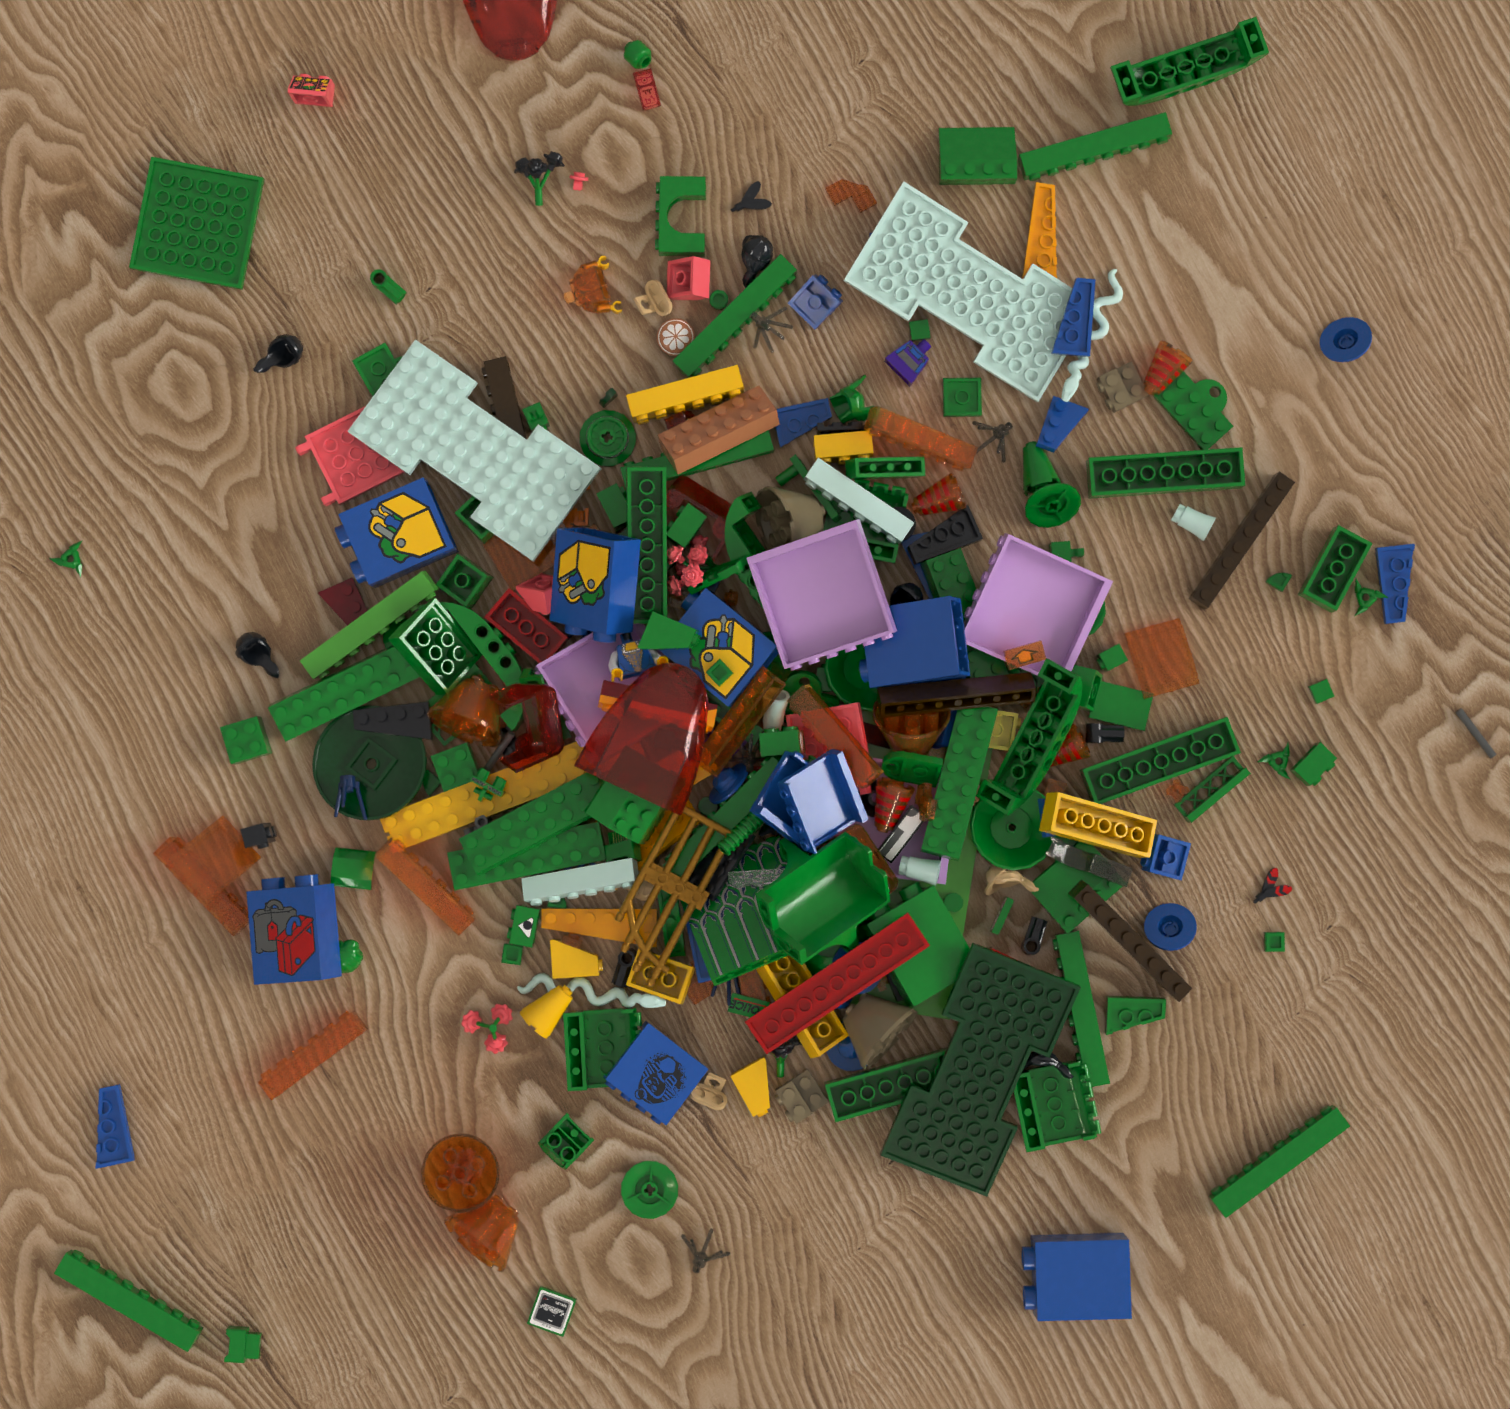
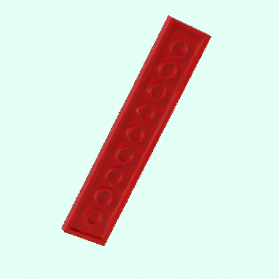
M907 912L745 1020V1023L765 1053L768 1054L929 947L930 944Z

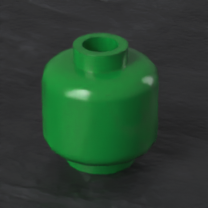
M642 41L628 42L624 48V59L633 68L643 69L650 64L652 59L651 50Z

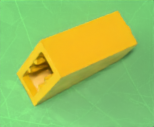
M558 939L550 940L553 979L599 976L600 971H603V959H599V955Z
M762 1056L730 1075L753 1117L757 1115L758 1118L768 1113L767 1109L770 1108L767 1064L765 1056Z

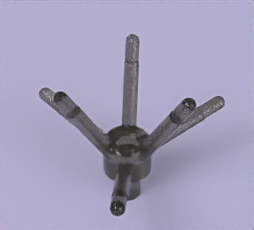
M786 307L767 317L764 315L761 317L756 312L750 315V318L756 322L755 326L758 328L753 345L754 349L757 348L761 332L771 353H774L766 331H771L782 340L785 339L783 335L769 324L792 329V325L770 320L786 311Z
M973 421L972 424L978 426L979 430L993 431V436L979 446L975 453H978L992 441L998 439L999 444L996 452L999 454L1001 451L1002 462H1006L1004 438L1009 434V430L1013 428V425L1007 422L1005 425L1000 424L997 427Z
M731 731V735L742 753V758L722 757L721 761L743 762V765L746 766V771L749 773L753 772V765L756 762H763L767 758H755L760 746L759 738L752 751L754 735L750 734L747 750L746 746L741 745L735 732Z
M712 1228L709 1230L702 1251L699 1252L696 1250L693 1239L689 1242L684 1234L681 1235L685 1244L694 1255L692 1270L695 1273H699L708 1261L730 1255V1252L723 1253L720 1250L709 1257L705 1252L713 1233Z

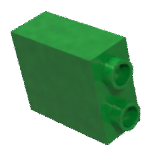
M919 881L908 885L898 892L903 901L891 908L886 904L868 917L869 921L861 925L866 936L870 938L908 912L930 944L929 947L888 973L906 1006L912 1007L955 983L970 949L934 885L922 888Z

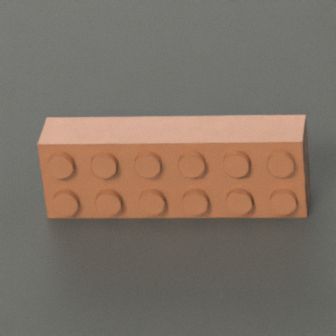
M759 385L657 436L661 450L676 473L680 474L780 425L777 409Z

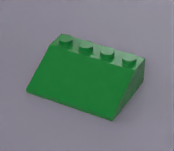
M1014 127L938 129L939 185L1016 183L1017 152Z
M433 598L408 618L388 638L436 695L448 694L482 656L475 644L436 598Z
M1077 842L1032 881L1039 890L1031 893L1057 925L1067 934L1089 916L1068 894L1081 879L1104 901H1107L1126 884L1093 845Z

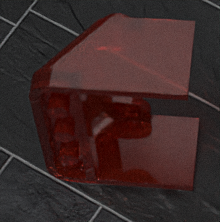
M681 476L666 491L667 507L671 509L678 508L685 499L716 518L712 531L714 536L721 540L712 555V560L716 562L726 546L725 523L732 504L689 477Z
M515 683L489 694L491 700L505 709L522 702L526 733L521 734L516 739L515 752L499 758L502 764L518 773L558 755L563 750L564 740L557 695L553 687L547 684Z

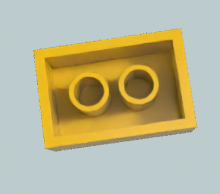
M872 431L814 435L815 461L817 458H820L831 466V463L838 462V465H845V460L853 458H872L874 453Z
M638 948V951H637V954H636L634 963L637 962V958H638V956H639V954H640V952H641L639 948ZM653 953L658 959L661 955ZM646 958L637 973L631 968L626 985L669 1001L683 1004L695 967L668 958L665 963L670 967L667 974L661 971L658 978H656L655 984L649 987L646 985L647 980L651 977L655 965Z

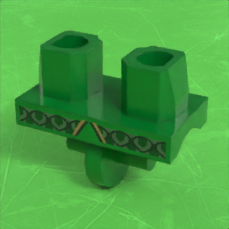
M482 767L470 779V781L483 787V790L476 787L473 791L479 794L478 801L482 802L484 798L491 801L493 795L487 793L488 790L503 797L505 793L503 790L507 781L497 776L493 784L486 782L491 772Z

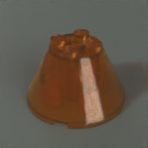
M472 675L471 678H465L429 708L427 712L428 718L432 717L434 719L433 724L449 735L473 744V741L482 742L484 747L499 745L501 740L499 688L482 682V678Z
M876 700L873 705L872 715L875 724L893 752L905 751L927 756L948 725L951 711L881 718Z
M464 1133L451 1134L434 1143L426 1153L421 1168L422 1185L430 1200L438 1207L455 1213L471 1212L487 1203L495 1193L500 1178L498 1159L492 1148L482 1139Z
M495 1194L493 1197H488L447 1216L444 1224L450 1233L454 1231L459 1236L457 1241L473 1256L488 1267L496 1266L498 1267V1272H503L507 1267L519 1220L517 1215L519 1213L511 1206L508 1208L503 1204V1199Z

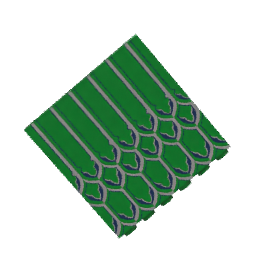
M779 835L769 837L762 843L750 845L716 900L713 902L707 898L701 911L695 908L689 919L690 927L714 986L789 956L772 938L775 935L771 929L765 927L758 910L755 895L775 881L786 868L787 861L781 856L779 841L781 838ZM680 900L685 911L688 904Z

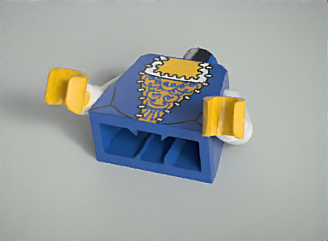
M631 632L620 635L622 644L616 646L615 651L611 653L608 663L612 682H614L615 677H618L619 681H623L624 679L654 672L656 665L659 671L662 670V665L669 667L668 658L661 656L656 650L637 648L640 640L633 641Z

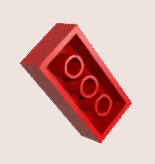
M510 588L507 589L484 617L538 663L558 653L569 640L565 634L540 613L533 611Z

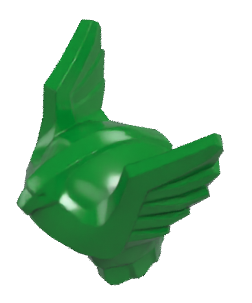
M862 375L859 379H856L853 383L840 389L838 393L830 397L834 411L843 424L854 419L857 421H872L886 416L885 413L874 406L865 407L864 396L855 390L864 381L866 375Z

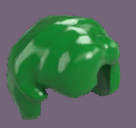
M353 939L339 940L342 973L353 972L363 960V953L359 949V943Z

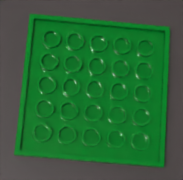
M151 157L129 268L243 290L265 179L259 176Z

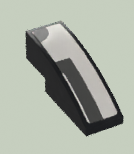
M910 805L876 853L892 863L927 816Z

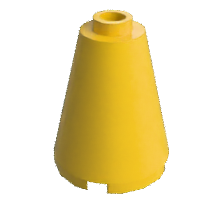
M558 985L520 1011V1015L529 1026L532 1025L535 1028L534 1031L547 1039L573 999L571 996L573 992L566 985L563 987Z

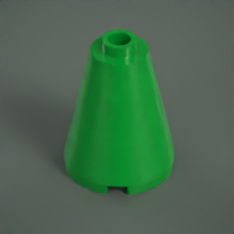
M1036 441L1026 443V446L1023 448V492L1025 496H1028V493L1033 494L1045 485L1061 483L1045 450L1037 447Z

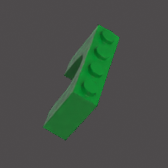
M660 176V182H656V194H659V201H656V213H659V220L655 221V231H659V239H655V250H659V256L705 257V233H681L676 231L668 222V213L671 207L679 201L706 200V177Z

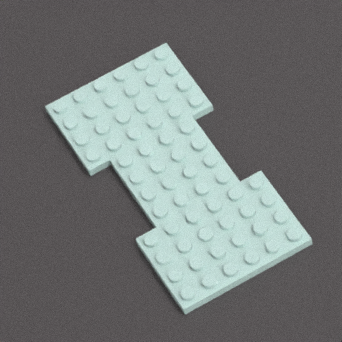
M903 182L843 281L906 321L911 319L918 306L922 307L982 345L973 363L1035 402H1039L1066 355L1051 354L1072 288L1035 264L1030 266L1024 278L1021 279L959 239L969 222L906 182Z
M415 340L349 428L348 433L408 475L412 474L422 460L481 502L471 515V519L534 562L601 468L539 424L528 439L519 435L467 399L478 384L475 380Z

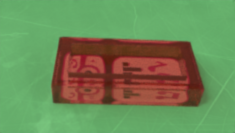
M651 68L634 72L633 76L642 110L660 107L661 103Z

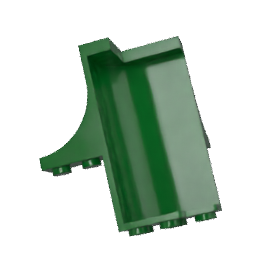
M844 832L811 856L786 838L780 840L781 856L787 861L786 868L775 881L755 894L762 921L767 929L770 928L775 935L772 938L782 950L801 965L828 947L840 945L844 951L849 952L858 946L856 926L890 902L888 876L883 869H879L873 864L872 850L847 832Z

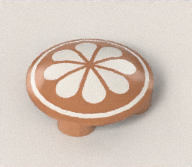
M682 319L667 320L660 326L657 332V343L660 349L667 355L677 357L695 339L693 328Z

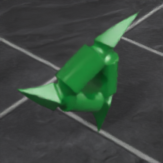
M82 541L70 546L60 556L61 558L49 559L59 566L63 565V567L76 569L81 578L82 563H80L81 560L77 549ZM71 555L74 558L73 562L68 561V557Z
M1356 579L1355 593L1360 607L1355 616L1368 610V607L1377 598L1388 597L1378 590L1362 588ZM1364 594L1370 596L1368 601L1363 599Z
M1287 743L1283 751L1267 754L1257 762H1268L1279 775L1290 779L1285 771L1288 757H1290L1289 743ZM1278 757L1281 758L1280 765L1275 762V759Z

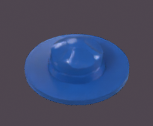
M1345 317L1330 323L1320 337V348L1323 354L1328 359L1336 362H1349L1361 357L1372 343V332L1368 324L1354 317Z
M739 763L732 768H723L718 771L713 779L712 784L714 787L709 795L710 802L719 804L733 795L746 779L749 766L746 763Z
M1167 903L1155 907L1148 913L1144 922V931L1147 939L1155 947L1173 951L1182 949L1191 943L1196 935L1197 924L1194 915L1187 908L1179 904Z
M849 1036L827 1051L829 1059L838 1068L846 1071L863 1069Z

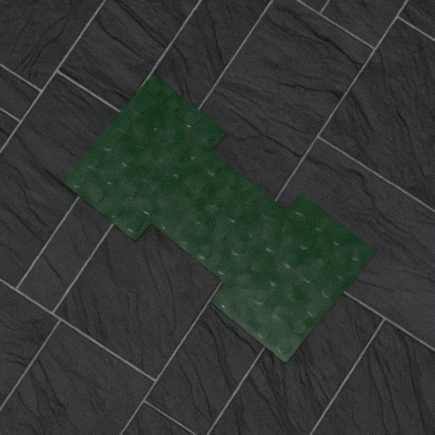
M972 942L942 1011L943 1016L958 1021L956 1029L929 1090L910 1083L880 1151V1155L987 1197L1018 1129L1016 1124L1001 1118L1031 1051L1050 1058L1080 991V985Z

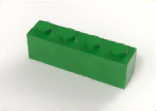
M924 457L853 458L845 460L846 477L851 480L918 478L926 476Z

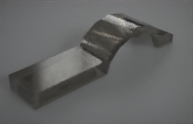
M1051 837L1050 841H1052L1049 851L1045 852L1046 856L1069 867L1127 887L1133 871L1132 868L1098 854L1080 850L1058 838Z

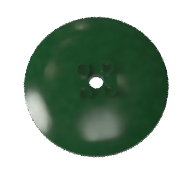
M361 706L353 710L377 708L382 706ZM353 710L336 717L320 735L313 754L314 780L323 799L335 810L340 776H355V781L360 782V792L367 821L383 819L402 810L418 793L426 773L427 757L425 745L421 738L356 731L354 729ZM371 759H375L377 763L373 769L367 767V763ZM353 789V793H346L345 807H341L340 802L339 813L353 819L364 820L356 790Z

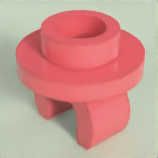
M574 172V175L569 177L574 179L573 190L581 191L583 181H588V177H585V173Z

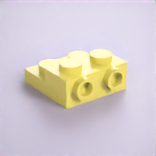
M998 710L988 748L1003 751L1009 750L1015 739L1016 729L1019 730L1021 725V718H1018V713Z

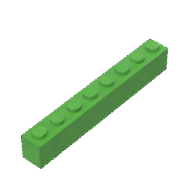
M426 570L421 571L301 659L300 662L312 679L318 677L323 679L330 673V668L333 666L338 668L345 663V657L348 655L353 657L360 652L359 647L363 644L368 646L375 641L374 636L378 633L383 635L390 630L389 625L393 622L398 624L406 618L404 614L408 611H411V613L416 611L421 606L419 603L423 600L428 602L436 596L435 592L439 588Z

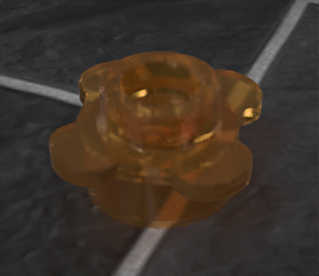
M1175 779L1172 782L1173 784L1166 789V794L1174 798L1175 802H1181L1182 797L1189 792V788L1183 786L1180 780Z

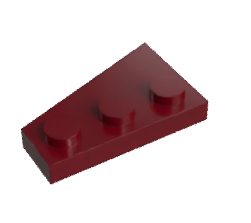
M353 577L318 592L347 626L368 611Z

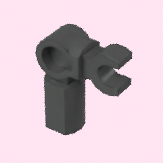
M481 815L475 818V826L467 828L463 832L467 835L493 820L491 817L487 818Z

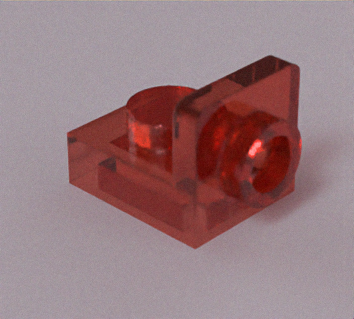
M681 411L664 419L667 429H670L695 417L692 411Z

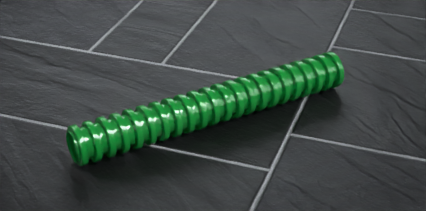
M809 755L808 760L805 759V761L811 762L815 760L816 757ZM749 812L748 817L745 816L743 818L744 821H740L739 825L735 826V829L730 830L731 833L726 834V838L723 837L722 841L717 843L718 848L725 855L729 856L731 851H735V847H739V843H743L744 838L747 839L748 835L753 834V830L756 831L757 826L760 827L762 825L761 822L764 823V821Z

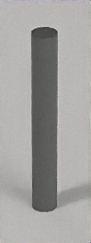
M1462 708L1457 710L1455 713L1491 759L1496 756L1495 751Z
M509 730L484 766V769L492 770L515 736L513 731Z

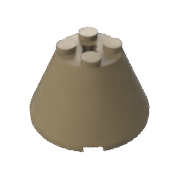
M766 486L758 491L756 499L762 508L755 512L757 527L761 526L764 537L761 539L767 551L824 530L823 516L825 515V508L822 504L819 505L813 494L809 495Z
M864 993L858 999L860 1002L856 1006L852 1004L846 1010L847 1014L843 1017L842 1021L861 1067L866 1070L867 1065L870 1068L899 1040L897 1035L903 1030L906 1031L917 1015L915 1009Z

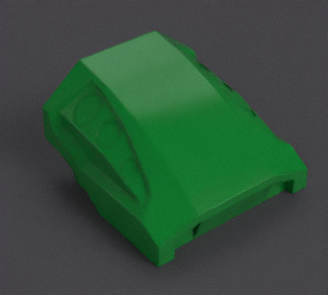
M336 847L332 861L331 884L334 883V886L372 890V875L376 852Z
M568 1113L538 1142L543 1152L564 1170L594 1141L592 1137L590 1138L569 1117Z

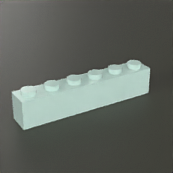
M817 458L803 479L808 487L821 491V495L827 500L831 501L833 499L839 503L838 507L846 512L848 510L854 514V518L860 519V522H867L876 533L882 532L886 535V539L893 544H900L914 524L913 521L820 458Z
M633 858L521 878L523 898L531 906L542 905L544 901L551 903L561 901L560 898L565 897L567 899L579 898V895L586 894V896L596 895L598 891L603 890L604 892L616 891L615 888L620 887L631 889L639 874L638 864Z

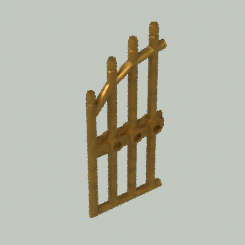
M678 801L622 903L620 911L615 917L616 921L621 922L625 916L624 914L627 912L630 927L625 943L621 946V951L626 953L633 940H635L641 951L632 970L637 973L646 958L655 965L651 977L647 980L646 985L649 987L655 984L656 978H658L661 971L667 974L670 969L665 963L695 908L701 911L710 894L705 889L724 853L718 849L699 886L688 882L714 831L721 833L725 838L727 833H731L730 829ZM680 812L691 818L663 868L655 864L654 860ZM699 821L708 826L685 871L679 877L672 873L671 870ZM645 880L653 884L654 887L636 918L633 899ZM662 889L671 894V897L645 943L639 933V929ZM680 899L686 902L688 906L658 959L650 950L677 900Z

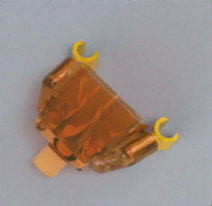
M601 256L597 262L594 260L582 264L578 268L574 278L569 281L571 291L564 293V299L568 304L575 302L577 307H582L585 311L596 314L610 313L611 310L615 314L622 312V310L614 308V305L621 304L620 301H615L613 305L609 304L612 300L602 271L609 267V263H601V261L606 260V256Z

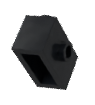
M261 823L240 829L245 848L257 847L262 849L269 847L268 843L276 841L277 832L271 823Z

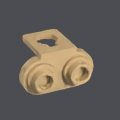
M658 280L648 281L645 286L646 295L634 298L642 315L656 312L660 316H666L672 311V302L665 292L663 285ZM641 301L649 304L648 309L642 306Z
M708 1073L704 1083H698L690 1093V1097L695 1102L709 1108L722 1110L727 1104V1097L721 1092L726 1079ZM714 1079L718 1081L720 1084H716L714 1086L712 1085V1082L710 1080Z

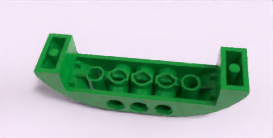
M1257 17L1238 22L1233 31L1133 65L1127 60L1111 66L1110 69L1123 104L1137 106L1164 100L1226 78L1256 63L1269 54V50Z
M752 492L734 499L726 517L725 544L730 560L744 555L750 557L766 551L745 521L762 508ZM749 564L745 566L746 569L738 577L748 587L751 597L757 600L763 608Z
M440 602L445 610L455 618L518 700L500 715L511 731L516 732L521 727L527 713L519 682L523 668L514 655L517 652L508 642L505 644L502 640L505 636L499 629L493 628L474 611L458 604ZM424 605L419 606L417 609L420 610ZM487 628V635L485 637H481V631ZM499 644V650L493 653V645ZM506 659L511 660V665L508 668L504 667Z
M1046 658L1037 675L1043 678L1044 682L994 780L984 779L976 794V797L1006 815H1010L1021 807L1045 777L1073 724L1081 702L1083 689L1081 677Z

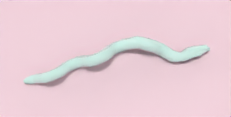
M1113 269L1108 273V280L1114 289V294L1094 299L1097 305L1093 310V317L1098 322L1100 328L1092 331L1091 340L1102 339L1109 330L1108 320L1100 312V307L1119 303L1123 297V289L1115 278L1117 269ZM1077 356L1078 360L1071 361L1067 366L1071 377L1067 378L1064 383L1061 397L1063 401L1068 402L1076 392L1079 380L1082 377L1080 370L1085 369L1089 365V357Z
M539 973L525 987L517 986V989L521 994H527L542 982L549 992L555 988V984L549 975ZM584 977L573 978L567 985L572 992L577 987H582L590 1004L597 1007L606 1005L616 998L620 1000L622 1006L628 1009L636 1003L644 1008H658L666 1005L665 999L652 994L641 995L634 993L629 997L625 989L621 987H614L604 995L597 997L591 983Z

